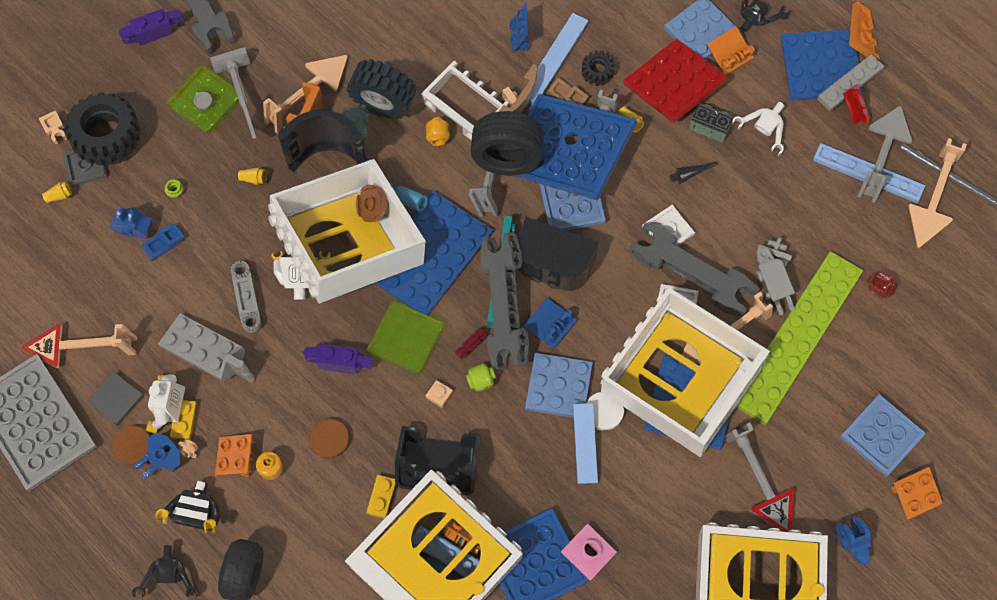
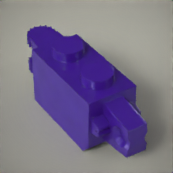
M164 8L130 20L131 24L124 28L122 27L119 34L125 44L138 41L141 46L171 35L173 32L172 27L182 22L183 18L179 10L165 12Z
M320 344L319 348L307 346L303 351L307 362L316 363L320 370L357 374V371H361V368L372 369L373 359L365 357L364 353L359 352L355 348Z

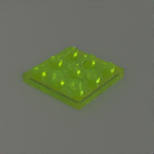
M201 64L167 100L166 105L209 135L239 102L235 87ZM200 92L209 93L213 100L212 105L205 110L198 109L194 104L196 94Z
M391 301L366 351L371 355L420 375L444 327V323Z

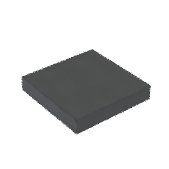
M73 150L63 153L71 187L107 178L104 163L103 165H96V162L93 164L87 163L86 160L79 158Z
M113 372L87 402L118 426L144 396Z

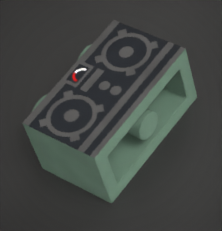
M699 103L691 119L689 130L723 143L732 124L733 116L725 111H718L709 105Z

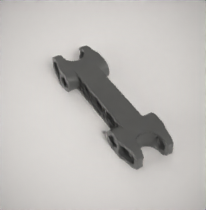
M185 0L197 23L190 25L198 43L208 54L213 52L210 41L215 36H224L230 44L235 42L229 21L223 10L214 14L207 0Z
M649 223L643 225V234L649 237L653 244L643 247L632 243L629 247V252L643 265L654 271H658L662 265L712 294L710 302L718 309L738 317L745 315L747 309L736 300L735 295L745 293L749 296H755L759 292V287L749 280L746 275L735 269H729L724 274L676 246L675 243L678 239L671 232Z
M511 232L504 233L502 247L499 251L495 238H483L480 255L482 271L484 274L490 275L494 333L488 335L487 349L494 370H505L509 352L515 366L523 367L528 362L529 337L527 331L524 328H520L515 275V269L522 266V252L516 234Z

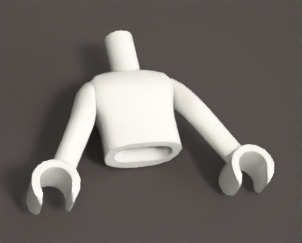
M778 102L773 110L762 108L743 118L737 116L733 119L732 125L736 121L740 122L739 130L742 128L743 123L760 116L754 127L766 136H770L775 128H777L775 144L771 152L775 148H779L778 156L782 154L783 145L781 144L784 122L779 113L784 105L781 102Z

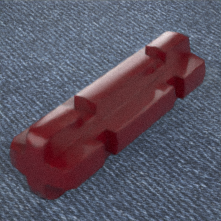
M481 327L475 331V335L472 334L462 344V347L455 351L457 357L464 359L468 355L467 352L470 353L481 342L480 340H483L488 335L487 332Z

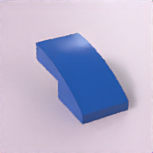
M175 223L158 231V236L142 243V248L151 261L170 251L185 237Z

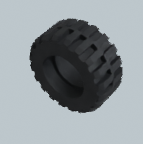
M98 93L95 96L91 94L87 96L88 98L79 100V104H74L71 112L67 114V121L65 122L66 135L73 151L77 153L78 157L90 164L96 162V165H103V163L110 165L114 161H122L124 156L128 157L132 153L131 149L134 150L138 145L137 141L140 140V126L131 104L128 101H124V98L120 96L115 97L111 93L107 95ZM112 121L118 123L117 128L109 135L103 137L87 135L89 130L100 122Z

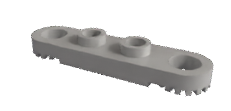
M238 261L232 264L231 275L243 329L246 332L254 333L261 327V318L249 265L244 261ZM244 267L246 270L244 274L237 275V268ZM251 318L257 321L253 327L246 325V322Z

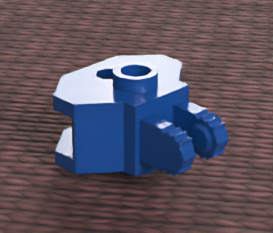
M118 207L110 228L121 235L144 239L148 237L147 230L149 225H152L153 220L141 214L138 209Z
M154 433L148 438V451L145 453V456L133 467L135 470H138L145 463L150 462L152 467L142 474L141 477L143 479L159 470L174 472L180 467V451L167 436ZM169 448L170 451L165 452L164 449Z
M852 517L850 522L851 530L846 524L837 523L836 532L842 548L851 552L856 562L867 565L870 562L868 547L871 546V534L864 521L858 517Z

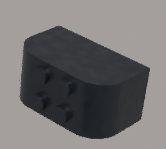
M526 217L517 237L522 252V266L518 268L519 272L529 277L530 280L536 283H546L553 289L559 288L573 291L581 288L586 283L595 262L598 242Z

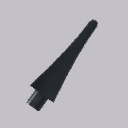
M711 162L697 166L676 168V173L670 175V180L672 182L678 180L679 184L693 176L716 166L718 163Z

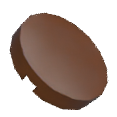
M367 184L360 190V195H357V214L365 222H377L385 213L387 205L386 195L378 185Z
M326 419L317 423L312 428L309 436L310 445L314 452L320 457L327 459L343 454L349 443L346 427L334 419Z
M129 426L120 430L112 443L113 454L117 460L134 466L148 451L149 434L146 430L137 426Z

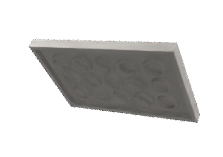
M38 354L0 377V448L28 492L97 448Z

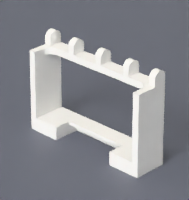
M453 61L421 93L422 103L435 113L441 110L463 128V135L472 140L473 125L437 98L435 94L455 75L497 107L498 110L496 112H499L503 105L509 107L510 102L505 101L501 104L495 99L498 95L497 92L493 91L491 94H488L482 89L484 82L479 81L475 84L468 78L470 72L466 70L462 74L456 69L458 63Z

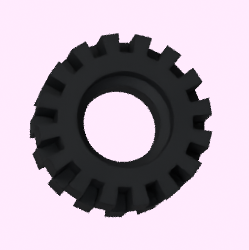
M598 50L594 54L590 52L589 56L586 55L582 61V76L585 77V81L589 80L590 85L594 82L595 86H598L599 83L603 86L605 81L609 83L610 79L613 78L615 66L612 56L609 58L608 53L604 55V51L598 54ZM594 64H601L605 67V70L597 73L592 71L591 67Z

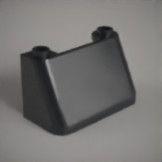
M402 426L395 457V484L402 489L412 490L432 470L435 473L439 471L446 478L445 481L450 487L454 485L461 492L460 495L472 494L475 490L481 434L466 433L462 435L460 443L422 439L421 432L417 428Z

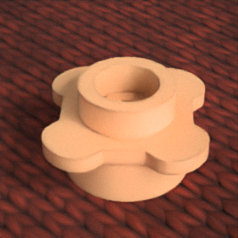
M186 439L178 443L180 446L179 451L184 457L196 458L195 452L198 447L194 442Z

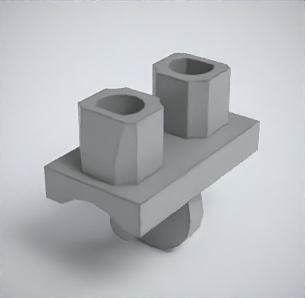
M778 237L776 242L769 240L767 245L774 247V249L768 247L773 257L781 260L785 267L787 262H790L792 255L777 250L785 251L787 245L780 243L782 239ZM759 244L757 251L766 248V246Z

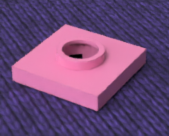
M589 524L561 551L590 581L617 553ZM586 544H590L589 546L595 551L597 550L596 556L592 557L586 554L584 549Z

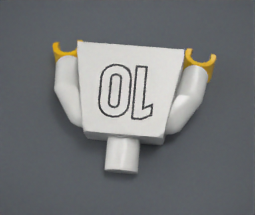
M280 251L281 255L279 257L272 253L274 275L280 284L284 285L285 288H294V300L305 299V288H309V286L303 282L300 270L295 268L292 257H284L282 251ZM322 251L319 252V257H315L318 262L331 258L330 252L327 257H323Z
M158 374V381H154L149 388L148 408L154 414L155 420H149L146 428L148 432L156 434L157 430L167 422L178 423L185 386L177 384V378L173 374Z

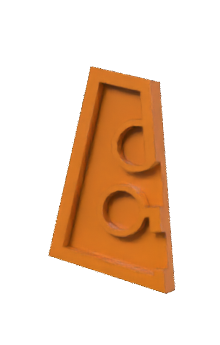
M857 1L852 4L849 45L865 57L872 54L877 60H880L879 54L875 52V46H877L876 39L872 37L871 30L874 29L871 11Z

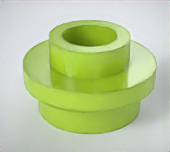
M170 180L166 183L165 193L167 196L177 198L183 193L184 187L180 181Z

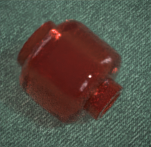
M882 270L877 271L875 274L872 273L867 280L869 292L880 298L891 297L898 286L895 277Z

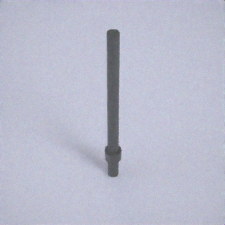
M903 144L900 148L901 151L911 156L912 160L917 163L921 162L939 174L941 173L943 166L924 156V153L920 150L916 151L906 144ZM949 171L947 177L949 180L997 208L996 198Z

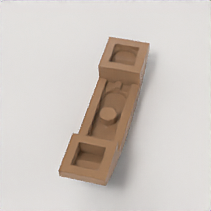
M533 64L524 76L525 88L510 108L503 105L499 111L521 113L532 98L536 86V64Z

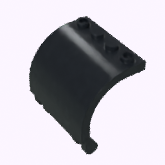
M313 110L303 113L290 121L287 126H283L278 133V139L287 167L293 173L308 157L321 151L332 150L342 152L355 160L357 165L368 161L364 150L363 135L357 130L356 124L334 111Z

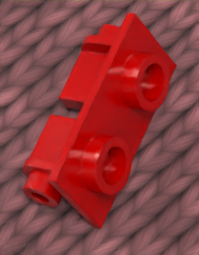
M858 84L844 92L843 96L853 124L856 125L860 121L866 124L870 122L871 116L868 114L864 103L862 91H860Z

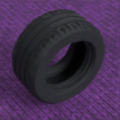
M499 111L487 114L480 118L473 126L471 156L479 167L494 174L515 176L528 173L535 169L542 160L543 130L533 118L525 114L512 111Z

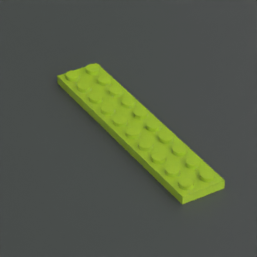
M829 252L795 305V310L791 311L767 350L770 352L764 367L741 398L736 408L766 426L864 270L833 252Z

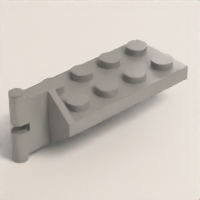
M181 313L158 343L164 350L222 382L235 374L248 380V382H254L255 380L254 375L242 361L245 354V349L242 346Z

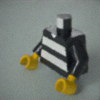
M196 481L194 491L183 490L164 509H159L156 512V521L159 518H163V524H167L168 517H170L173 524L205 530V533L213 529V533H217L216 526L221 515L217 502L214 501L211 495L205 494L208 484Z

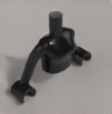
M742 0L740 13L745 22L740 29L746 32L751 24L763 26L779 18L788 19L791 10L788 13H784V6H782L779 13L763 19L769 11L767 5L759 0H753L750 6L747 7L748 0Z
M164 545L163 557L153 561L139 587H135L132 590V596L136 598V591L141 589L142 598H144L146 595L145 588L156 569V583H177L179 572L187 589L186 596H190L189 592L191 589H195L196 597L199 596V589L191 585L183 563L177 558L172 557V545Z

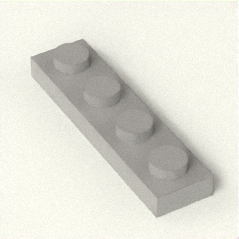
M871 54L818 96V100L829 111H832L845 100L844 92L856 84L861 88L881 72L884 66Z

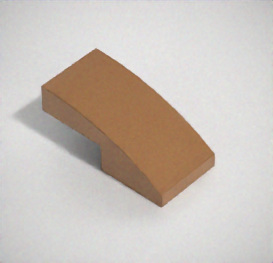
M559 78L555 80L547 91V94L552 98L583 105L589 97L576 86L572 88Z

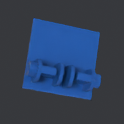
M525 3L510 21L512 52L517 48H520L521 51H527L529 47L527 3Z
M546 298L523 327L554 349L577 319L571 316L573 313L569 309L564 311Z

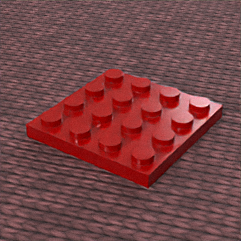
M675 39L625 78L623 82L627 88L674 124L725 83L727 76L678 39Z

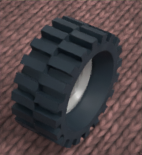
M365 59L358 63L346 89L349 97L353 98L355 103H359L360 107L363 109L367 108L370 113H377V116L381 117L384 115L388 119L391 117L393 119L403 118L417 91L416 84H413L414 81L407 78L408 75L406 73H401L397 67L395 69L392 68L391 64L387 63L385 65L382 61L377 60L375 62L373 59L368 61Z

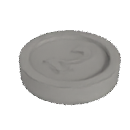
M200 92L194 97V104L200 110L208 109L212 105V97L207 92Z

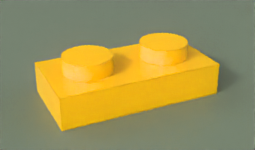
M182 401L178 423L172 422L171 439L191 440L197 408L196 401Z
M377 475L367 508V515L383 519L387 517L396 487L395 479Z

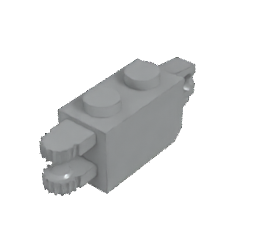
M768 247L758 250L759 270L756 273L759 281H764L766 288L763 291L767 300L771 299L774 302L779 316L784 314L783 308L779 303L780 299L785 298L788 309L794 311L795 308L790 296L795 292L783 262L779 259H774Z

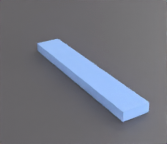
M572 13L537 68V81L534 93L529 101L530 104L533 105L538 94L543 95L588 25L587 19Z
M820 143L813 159L817 163L861 181H864L868 170L873 171L875 165L822 143ZM882 168L881 175L887 176L882 189L918 204L926 185Z

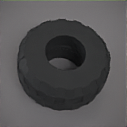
M238 539L233 541L228 547L222 562L218 581V592L224 599H251L258 584L263 564V548L258 543Z

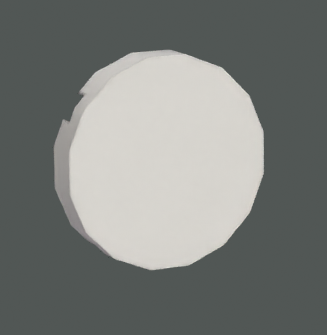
M602 392L591 396L586 403H593L594 427L597 430H613L623 419L624 407Z

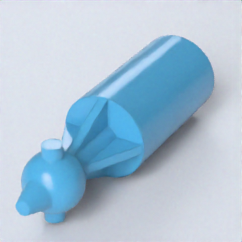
M404 186L392 187L403 205L419 212L426 208L428 203L427 196Z

